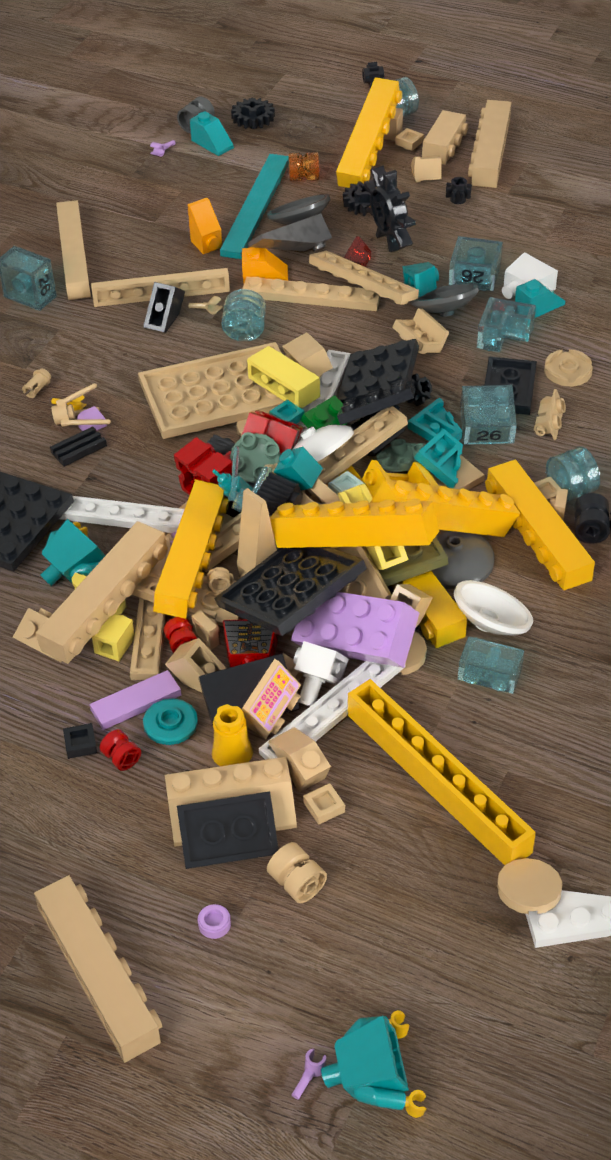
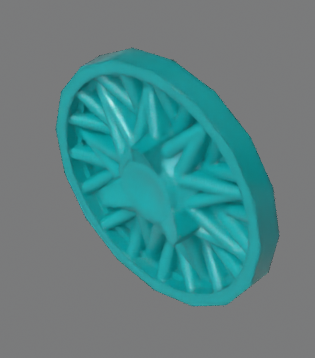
M174 698L161 700L154 703L146 711L143 718L144 731L156 743L164 745L179 744L188 740L195 733L198 725L197 712L191 704L184 700Z

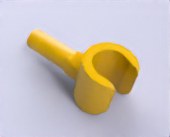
M83 395L67 403V405H73L74 411L82 410L87 404L80 402L85 398ZM52 398V404H56V400L59 399Z

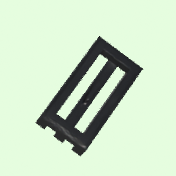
M90 427L50 446L51 454L64 467L106 447L107 443L104 437L101 438V434L96 432L94 427Z

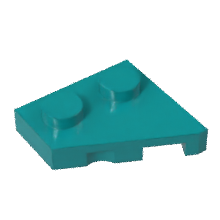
M443 429L417 452L414 459L447 487L454 488L459 479L456 477L461 464L460 455L462 454L463 444Z

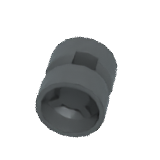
M199 96L178 111L177 120L184 131L191 134L190 119L204 111L214 116L213 105L205 97Z

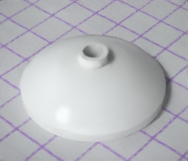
M328 425L317 430L311 427L301 434L302 439L293 449L304 447L318 462L350 439L354 431L346 425Z
M467 580L458 583L454 590V598L459 609L481 631L497 635H519L529 631L533 624V617L530 611L518 599L495 586L479 581Z

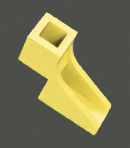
M360 484L338 493L339 499L343 504L356 503L362 500L370 503L373 499L365 484ZM365 546L378 570H384L408 560L404 546Z
M78 573L72 576V584L75 589L87 576ZM126 600L121 603L116 613L106 620L99 632L92 636L94 653L120 661L133 642L135 636L133 620L121 615L126 608Z

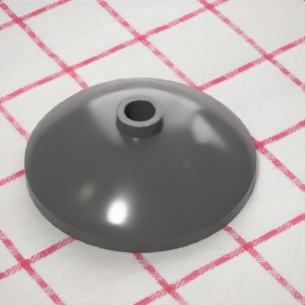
M329 194L305 197L270 210L267 216L273 222L289 225L322 213L331 198Z
M474 283L441 286L418 297V299L410 301V304L417 309H424L427 313H440L442 317L454 314V310L468 304L477 295L479 288Z
M439 530L436 537L448 557V565L431 571L445 589H455L457 584L462 581L483 582L490 575L494 567V551L489 542L479 534Z

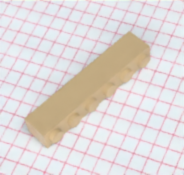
M487 100L486 108L482 107L468 171V177H472V186L497 188L510 123L511 102Z
M137 521L36 632L41 651L67 664L76 655L80 654L84 645L91 637L99 632L106 620L116 613L121 603L132 595L136 586L149 575L151 569L159 560L165 557L168 549L164 532Z
M70 875L34 892L39 912L123 1062L125 1063L160 1044L159 1029L162 1028L160 1018L154 1009L148 1011L144 1004L147 998L139 983L133 985L129 976L132 973L124 957L117 958L114 952L117 950L115 942L109 932L103 934L100 929L102 921L96 909L92 908L89 910L86 905L88 898L82 885L75 886Z

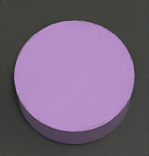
M216 904L204 907L198 915L200 932L205 937L217 939L227 934L231 926L228 910Z

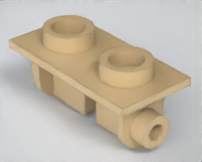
M554 389L552 397L546 396L541 400L538 411L539 417L536 418L534 431L538 436L551 434L554 440L557 439L558 430L562 427L561 418L566 410L565 401L563 398H560L557 389Z

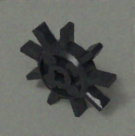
M384 166L371 169L373 180L364 182V186L371 195L370 206L366 208L367 213H372L377 225L376 237L387 236L389 252L413 245L406 229L416 225V221L408 215L405 202L410 197L409 191L401 193L398 189L396 170L386 172Z

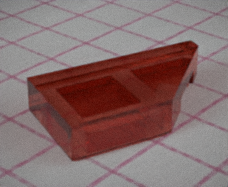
M356 236L344 258L366 267L371 258V250L359 236Z

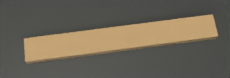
M164 532L168 551L165 557L159 560L152 569L163 570L171 548L170 541L174 540L171 533ZM139 598L130 667L131 680H146L160 674L164 641L163 628L166 623V614L153 612L154 602Z

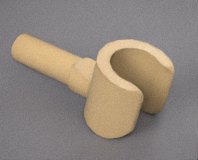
M214 296L209 302L189 303V308L206 309L213 315L222 308V306L216 305L221 298Z

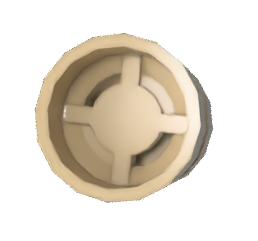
M295 842L281 847L272 856L267 865V872L279 885L284 886L285 891L297 903H304L312 899L322 889L327 880V873L314 860H309V855Z

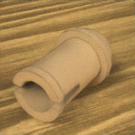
M43 368L35 370L33 377L22 387L24 393L31 389L26 396L34 398L44 386H48L51 379L50 373Z

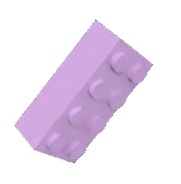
M337 592L335 597L324 602L312 615L305 617L295 625L291 641L301 647L303 641L337 651L347 658L404 668L420 613L405 602Z

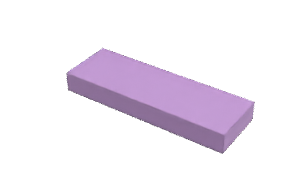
M167 670L91 703L90 709L102 730H105L147 711L154 703L181 696V689Z

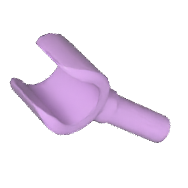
M174 140L165 144L152 142L150 147H154V150L151 154L162 157L165 150L176 143Z
M310 1049L306 1053L305 1071L292 1093V1096L297 1100L301 1097L309 1081L313 1077L322 1075L321 1068L326 1065V1055L323 1056L322 1061L318 1063L312 1062L315 1049Z

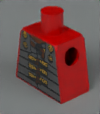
M223 620L224 640L230 668L275 655L278 634L248 620Z

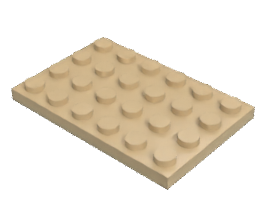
M273 342L139 372V382L162 438L176 437L246 420L249 412H255L256 410L270 414L269 411L284 402V400L248 378L247 358L267 346L281 352L277 343Z

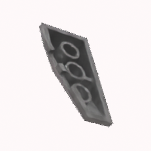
M320 213L261 234L248 242V245L254 248L306 251L313 248L315 252L326 246L325 242L331 239L332 236Z

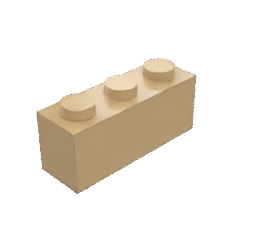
M442 110L423 141L422 157L440 156L441 164L446 165L450 157L454 156L455 148L460 146L462 137L467 134L468 123H466V115Z

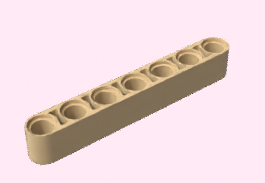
M78 200L57 202L68 300L91 298Z

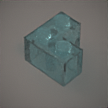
M489 297L478 325L477 348L500 352L505 338L529 342L534 328L536 305Z

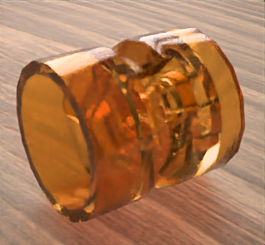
M300 152L289 153L290 181H301L303 177H306L307 180H319L318 152H306L305 156H302Z

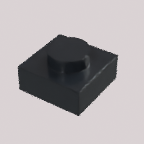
M92 723L63 728L68 759L97 753Z

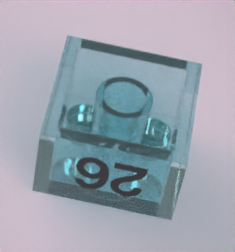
M458 236L450 261L449 285L474 283L478 285L480 290L494 291L501 266L503 242Z
M13 246L0 257V278L5 298L41 311L57 296L51 259L17 246Z
M512 385L462 386L460 408L464 445L514 443L517 424Z

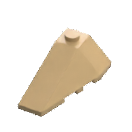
M248 488L243 491L237 567L240 575L238 579L277 551L266 501Z

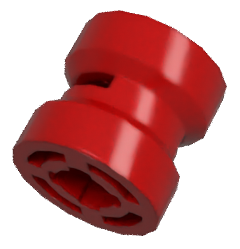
M172 618L163 628L166 638L170 641L169 645L173 653L180 645L197 639L196 634L192 632V625L188 618Z
M121 729L109 732L100 743V751L107 758H112V763L120 771L133 767L141 756V749L134 742H129L128 736Z

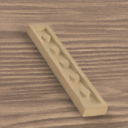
M329 251L309 255V264L318 267L319 270L328 271L335 277L348 280V283L358 284L364 290L374 291L380 297L390 298L396 304L404 305L408 304V301L418 299V289Z
M228 268L91 283L94 307L150 301L154 282L184 290V297L230 292Z
M246 277L242 288V298L377 311L381 298L378 293L367 291L363 288L260 277Z

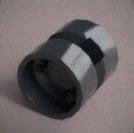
M587 493L581 495L574 503L575 535L584 543L594 544L602 542L610 534L609 502L601 494Z

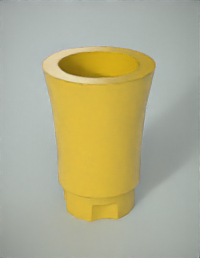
M228 704L219 707L213 721L214 742L212 758L214 762L219 766L249 762L253 755V748L248 737L246 719L242 709Z

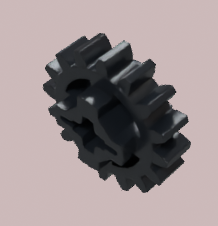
M252 97L249 100L243 99V102L237 101L236 105H233L231 109L233 123H237L238 127L244 126L245 129L248 127L256 129L257 126L263 128L264 124L269 126L275 117L273 104H268V100L261 101V98L256 100V98Z
M358 181V184H350V188H345L343 202L344 207H348V212L354 210L355 215L362 213L363 216H366V208L370 206L371 195L362 182Z

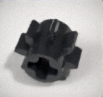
M369 62L366 65L367 68L362 69L364 84L368 83L369 88H371L375 77L384 79L383 66H377V62Z
M463 177L453 178L451 183L447 182L446 198H450V201L454 204L465 203L466 198H471L472 184H467V180Z
M417 373L412 375L411 379L416 389L414 398L407 401L408 403L415 402V405L419 406L424 404L425 400L431 398L432 385L426 377L419 378Z

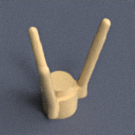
M93 383L64 399L56 400L57 405L51 407L55 424L62 427L69 425L110 424L111 420L109 419L72 420L86 409L74 411L72 404L67 405L68 402L95 389L97 384Z

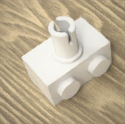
M303 641L302 647L297 649L294 656L295 670L303 673V676L306 677L298 702L311 706L317 700L322 683L328 682L337 685L342 681L349 659L337 651Z

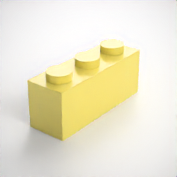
M267 346L247 358L248 378L284 401L289 400L302 409L320 397V377L272 347Z

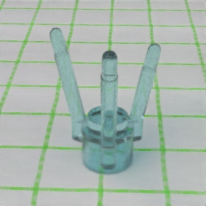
M235 446L231 491L228 500L233 501L232 509L242 512L243 491L246 489L241 488L240 492H237L239 447ZM263 467L252 489L254 493H257L263 481L266 480V476H269V472H272L273 469L271 467Z

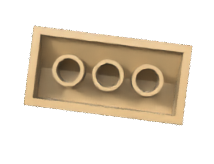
M286 757L165 775L174 847L182 846L177 806L270 791L276 831L297 828L292 784Z

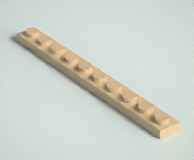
M393 406L378 412L356 428L354 434L342 446L318 461L323 468L318 479L326 485L408 424L407 417ZM307 489L302 490L307 495H311V493ZM241 513L223 525L220 532H215L217 541L214 551L209 550L208 552L211 553L208 569H203L205 572L238 549Z

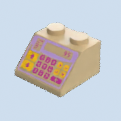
M276 659L273 660L242 708L246 719V726L267 739L270 732L275 735L285 722L281 718L286 708L292 711L301 697L296 693L301 684Z

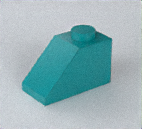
M204 111L190 119L191 141L217 156L234 148L220 120Z
M425 262L402 266L404 284L418 289V297L437 289L436 282L439 281V272L433 264Z
M536 279L516 287L514 309L528 321L565 305L564 299Z
M299 447L292 450L287 449L280 455L279 463L274 473L298 483L302 491L313 487L323 468L304 447Z

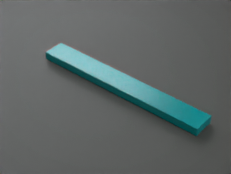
M269 154L220 249V256L242 259V248L248 247V242L251 241L290 163V156Z

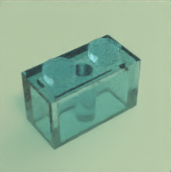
M468 636L459 660L458 680L514 694L522 671L524 650Z

